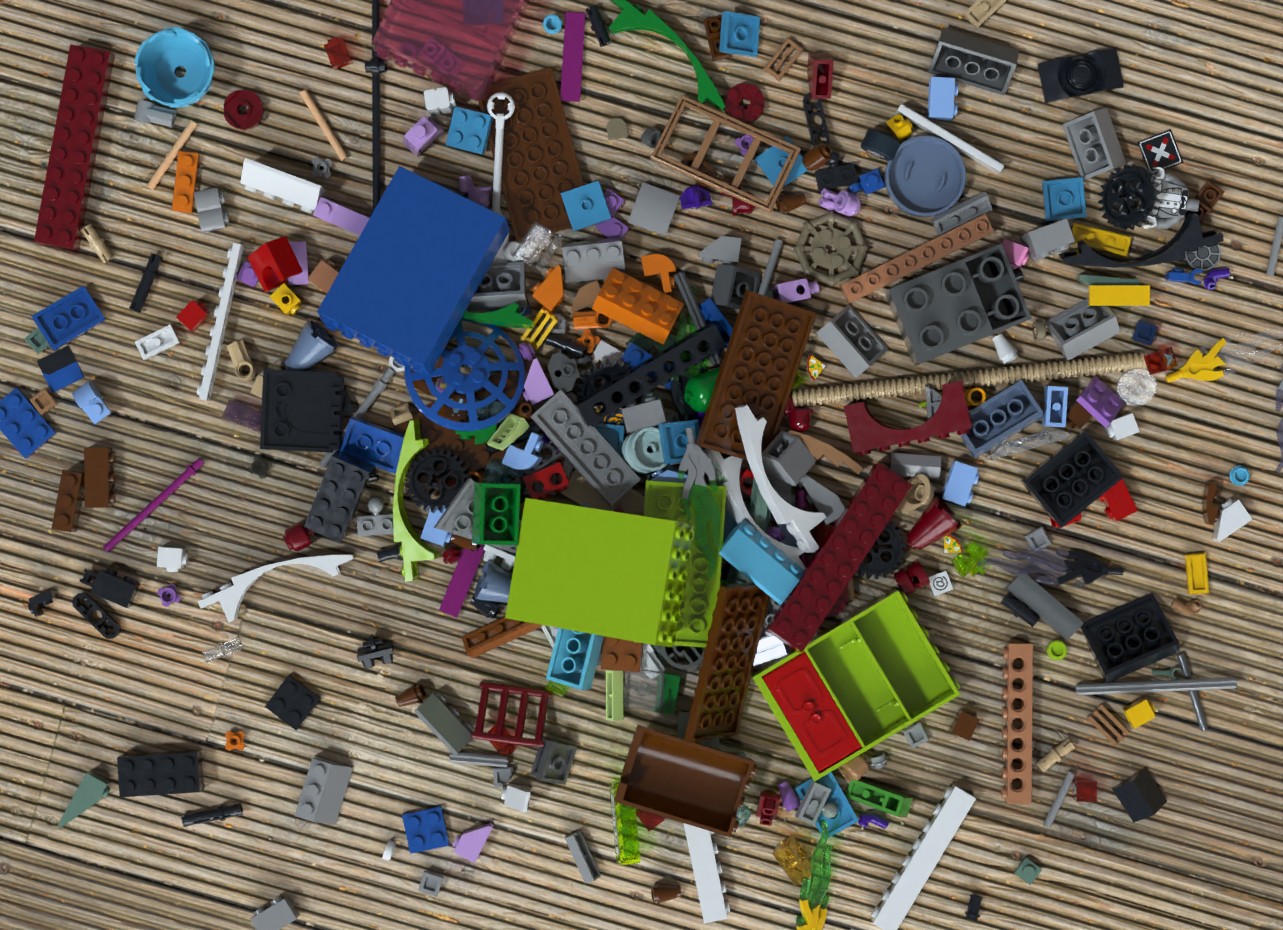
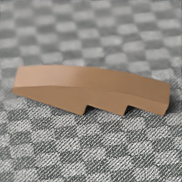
M788 431L789 434L798 437L816 460L823 455L836 467H839L843 462L857 475L864 469L831 445L799 432Z

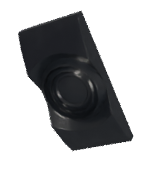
M1116 48L1059 58L1037 64L1045 103L1124 88Z

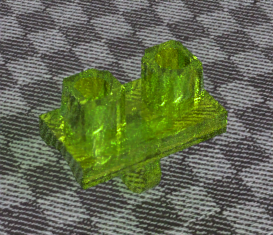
M971 541L964 548L970 556L964 560L958 554L951 561L956 568L957 574L963 578L968 573L972 577L978 572L981 575L986 573L982 569L987 564L983 558L989 552L984 547L978 546Z

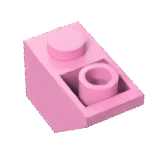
M1006 239L1001 241L1012 269L1021 267L1026 263L1029 254H1027L1029 248Z

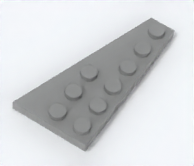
M467 479L434 528L472 540L474 481L472 479ZM519 516V533H520V527H521V521H522V517H520V516ZM490 545L516 554L517 545Z

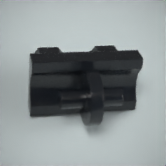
M373 634L369 635V641L363 642L362 648H357L358 662L361 661L365 669L375 666L374 658L381 657L383 664L392 663L393 641L383 642L382 638L375 639Z

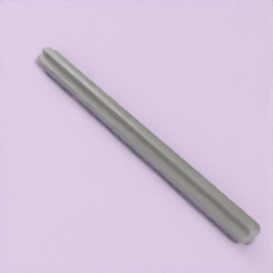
M1234 677L1076 684L1075 692L1077 695L1235 689L1237 687V680Z

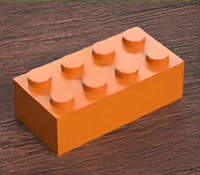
M612 267L592 309L664 345L684 303Z

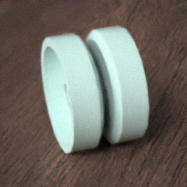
M649 427L632 432L622 444L621 453L623 460L636 473H650L660 470L667 465H664L658 428Z

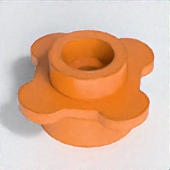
M585 329L583 335L577 339L576 343L587 346V353H592L595 345L600 343L599 336H594L589 329Z
M227 731L225 733L227 738L225 748L228 751L232 749L241 751L245 748V733L243 731Z

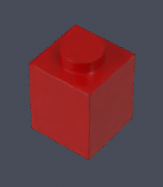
M192 300L176 318L190 331L194 332L210 316L207 312L209 308L200 300L198 302Z

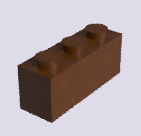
M110 447L84 448L85 508L113 507V503L116 502V492L113 491V483L116 482L113 463H115L116 455Z
M62 470L51 529L77 532L84 495V472Z

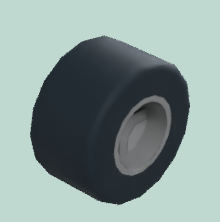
M868 129L860 147L871 155L883 160L892 161L900 146V142L885 133Z

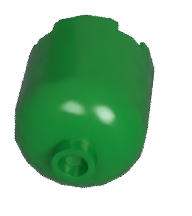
M720 367L695 375L687 381L684 398L687 404L696 412H706Z

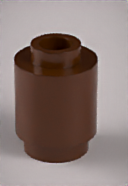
M817 144L805 153L802 158L803 165L809 171L819 169L832 159V150L827 144Z

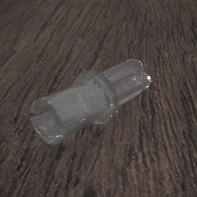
M238 638L224 644L218 643L216 647L203 650L202 654L205 662L208 663L220 657L226 658V655L242 650L243 644Z

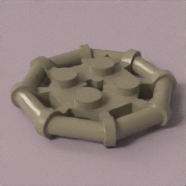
M829 211L827 214L808 222L805 221L796 246L793 247V251L796 252L803 268L804 275L827 283L829 286H834V284L857 276L866 251L869 250V246L866 245L859 229V223L837 215L833 211ZM828 222L827 229L820 232L815 230L814 227ZM836 222L848 228L843 232L833 228V224ZM809 233L814 235L810 247L804 246ZM849 233H853L857 246L851 245L850 239L847 236ZM833 243L834 248H836L837 250L836 252L828 254V249H826L825 247L826 245L830 246V244ZM810 251L814 263L811 266L804 252ZM851 251H856L857 255L853 265H851L847 261ZM818 265L820 267L828 269L829 272L828 275H826L814 269ZM843 265L847 268L846 271L834 275L833 269Z

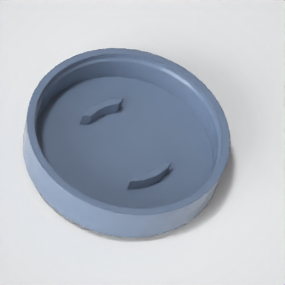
M918 136L903 142L899 146L892 161L888 160L884 173L885 188L894 205L906 214L921 218L933 217L951 208L960 198L966 181L964 162L958 151L945 140L934 136Z

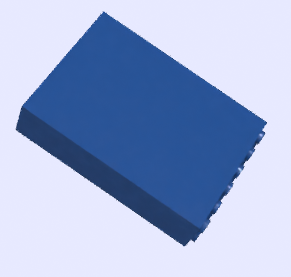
M399 166L317 310L321 317L320 320L325 323L324 326L332 331L338 329L342 331V335L352 340L354 337L360 340L359 343L369 349L373 347L377 349V353L384 357L389 355L395 358L394 361L402 366L407 364L413 367L412 370L420 375H423V373L430 375L510 231L506 218Z

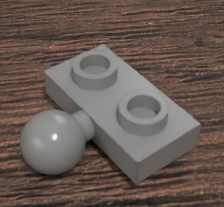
M373 497L369 500L368 508L372 512L371 515L356 516L358 536L394 534L393 513H380L384 507L381 498Z
M812 780L795 817L811 825H815L821 811L827 818L835 817L838 812L837 806L832 802L825 803L831 789Z

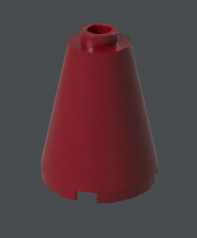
M936 496L907 534V543L914 550L916 548L921 550L960 529L963 525L959 519L955 521V513L942 499L938 500Z

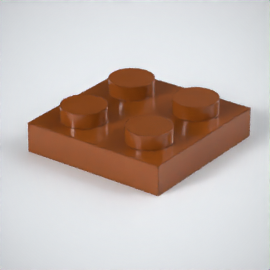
M604 636L601 669L641 672L644 643H635L634 641Z

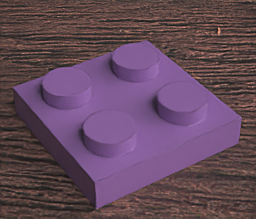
M1096 376L1090 380L1076 400L1105 428L1113 421L1124 405L1120 397Z

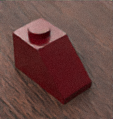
M808 53L807 75L811 99H831L834 60L828 53Z

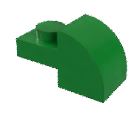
M498 423L476 431L456 430L455 434H460V439L472 440V436H475V444H484L496 432Z

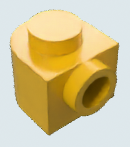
M899 113L886 122L890 133L899 142L912 134L911 129L913 125L908 118L904 119Z

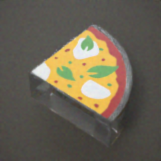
M809 354L806 361V370L809 378L814 382L826 365Z
M949 534L943 537V553H964L961 542L955 536Z

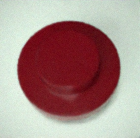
M455 546L448 548L442 554L443 562L445 564L457 562L461 551L456 549Z

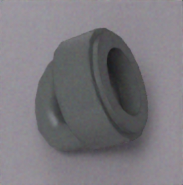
M654 127L646 129L641 136V143L650 148H655L662 135L661 131Z

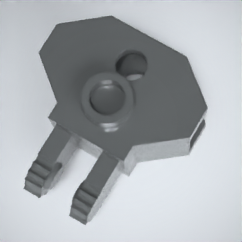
M561 352L552 354L547 369L553 388L557 391L562 390L565 394L571 393L575 382L580 380L579 375L587 374L585 370L578 372L577 365L589 363L591 358L588 356L575 360V358L569 359ZM559 372L561 373V376L556 377L555 373Z

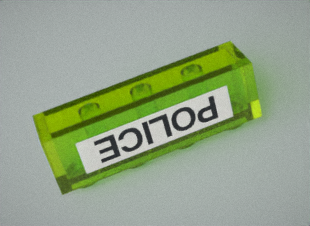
M619 782L609 783L616 862L620 865L641 863L636 808L614 802Z

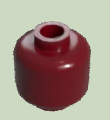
M301 522L292 525L284 532L285 536H283V539L290 550L293 549L298 552L312 544L311 536L314 534L312 530L305 528Z

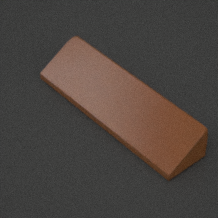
M503 617L462 636L466 653L471 658H475L542 627V625Z

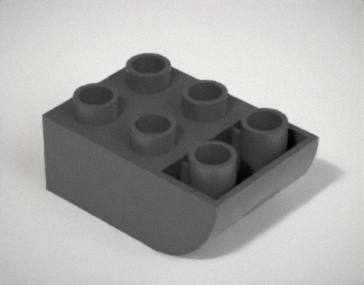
M1002 243L884 292L914 366L1032 319Z

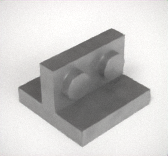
M543 736L545 747L538 748L530 774L536 776L535 779L539 781L565 785L577 746L561 743Z

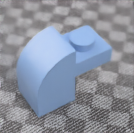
M87 381L72 393L78 406L85 411L94 424H98L112 413L101 399L103 396L92 381Z
M532 432L525 449L509 445L502 463L520 470L536 467L543 458L536 455L543 446V436Z

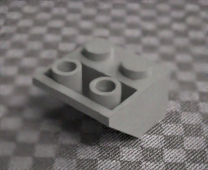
M782 430L761 454L765 473L793 486L799 483L816 462V459L798 437Z

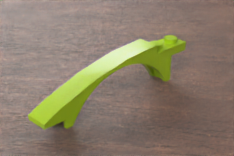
M419 419L409 421L396 470L393 499L394 542H402V545H400V555L403 557L402 575L405 576V582L414 581L419 578L417 561L435 560L440 557L438 550L428 545L423 539H420L421 537L414 530L408 519L404 505L403 492L408 467L411 466L412 460L429 445V438L421 439Z

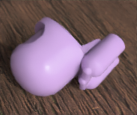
M471 175L459 176V192L462 195L468 194L469 200L488 208L490 205L489 191L492 190V186H474Z
M825 188L821 192L823 198L819 200V206L828 210L835 209L838 213L846 216H853L860 210L861 201L853 193L844 190L837 194Z

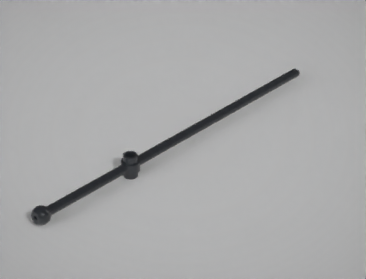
M372 0L371 61H365L366 73L372 74L373 211L381 199L380 74L381 72H387L386 60L380 59V0Z

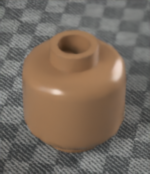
M864 753L858 755L840 766V773L849 781H858L869 769L868 757Z

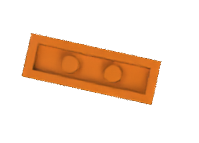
M178 151L172 211L193 213L199 153Z

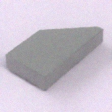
M925 384L927 419L929 420L939 408L942 395L930 385Z

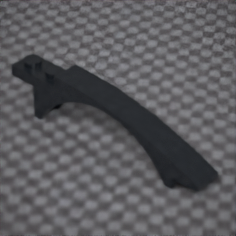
M1192 211L1187 213L1182 226L1170 241L1147 255L1135 258L1109 257L1095 251L1083 240L1076 241L1078 249L1061 253L1059 258L1063 263L1082 266L1113 268L1150 266L1186 259L1185 251L1194 252L1203 246L1213 247L1218 245V242L1224 241L1223 234L1218 229L1202 233L1199 216Z

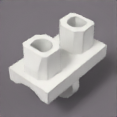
M485 545L483 549L485 550L484 561L494 563L496 556L504 558L501 567L508 571L512 569L515 562V553Z

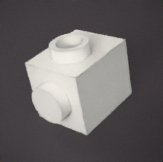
M158 547L157 567H164L168 572H178L179 569L184 568L188 564L186 548Z

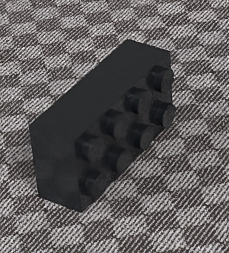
M337 450L331 457L304 527L341 543L347 535L374 466Z
M201 750L123 754L117 757L120 797L197 793L204 789Z

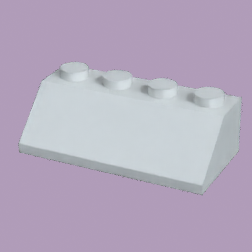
M247 158L244 160L240 183L245 185V190L256 193L257 190L264 192L263 196L275 200V197L283 199V204L291 207L294 204L301 206L300 210L312 214L320 197H324L326 190L320 185Z

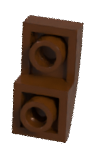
M722 15L703 19L712 60L717 61L732 57V54L719 52Z
M1209 180L1205 182L1194 197V199L1200 200L1199 210L1195 212L1199 216L1200 225L1224 193L1221 188Z
M1210 482L1205 483L1202 512L1205 524L1214 525V522L1216 523L1219 519L1220 511H1218L1219 506L1213 505L1212 502L1217 499L1219 490H1217V484Z

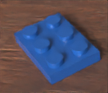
M84 285L31 316L53 351L105 321L104 316Z
M16 387L0 401V430L25 459L57 433L19 388Z
M352 416L349 420L341 452L396 474L405 435Z

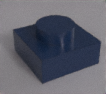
M1138 320L1131 339L1151 346L1158 327Z

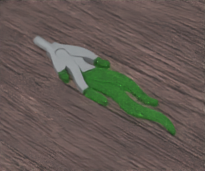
M692 427L686 428L688 444L679 466L678 480L682 481L685 472L688 470V476L682 490V505L687 520L691 519L689 501L693 505L696 516L695 540L708 560V578L711 579L715 570V556L707 538V523L709 519L712 524L713 542L718 549H721L719 542L720 511L716 500L706 486L704 473L707 474L713 491L718 493L719 489L716 484L714 466L708 456L695 444V433Z

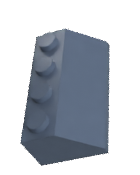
M1020 380L971 410L974 428L969 429L970 433L961 434L960 437L972 457L976 459L1042 419L1043 411L1024 382Z

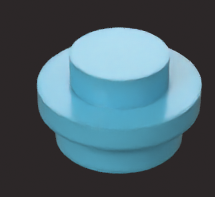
M1235 466L1231 469L1229 478L1234 485L1241 486L1249 481L1250 473L1244 466Z

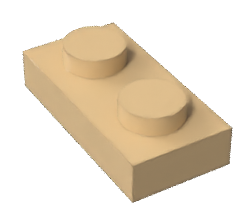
M977 0L963 16L977 29L1006 0Z

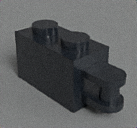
M87 568L84 569L83 579L80 578L79 581L92 587L90 593L125 608L131 607L140 587L139 584L135 583L136 580L129 576L120 577L117 575V571L110 568L99 570L98 573ZM92 576L96 577L94 583L90 582Z

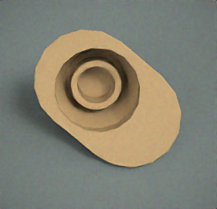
M918 474L907 481L912 486L896 509L897 511L907 513L918 507L926 506L932 501L937 488L930 483L928 477L924 474Z

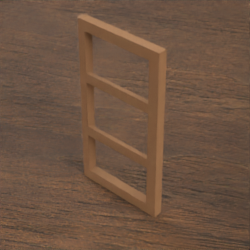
M681 95L650 159L771 213L801 148ZM685 107L713 119L691 167L662 155ZM721 123L754 138L731 186L698 171ZM761 141L789 153L766 202L738 189Z

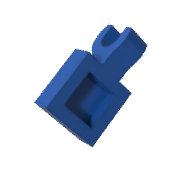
M878 169L860 175L858 177L860 182L849 186L848 190L853 194L864 190L865 195L883 189L885 185Z
M1171 269V272L1165 273V281L1188 282L1198 285L1202 281L1195 280L1194 275L1195 273H1202V270L1195 269L1190 273H1184L1183 269Z

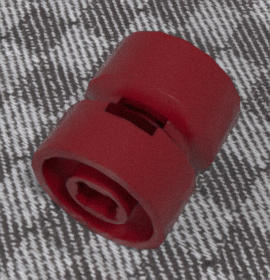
M919 561L909 565L908 570L902 569L893 574L901 591L906 596L914 593L917 587L921 589L930 584Z

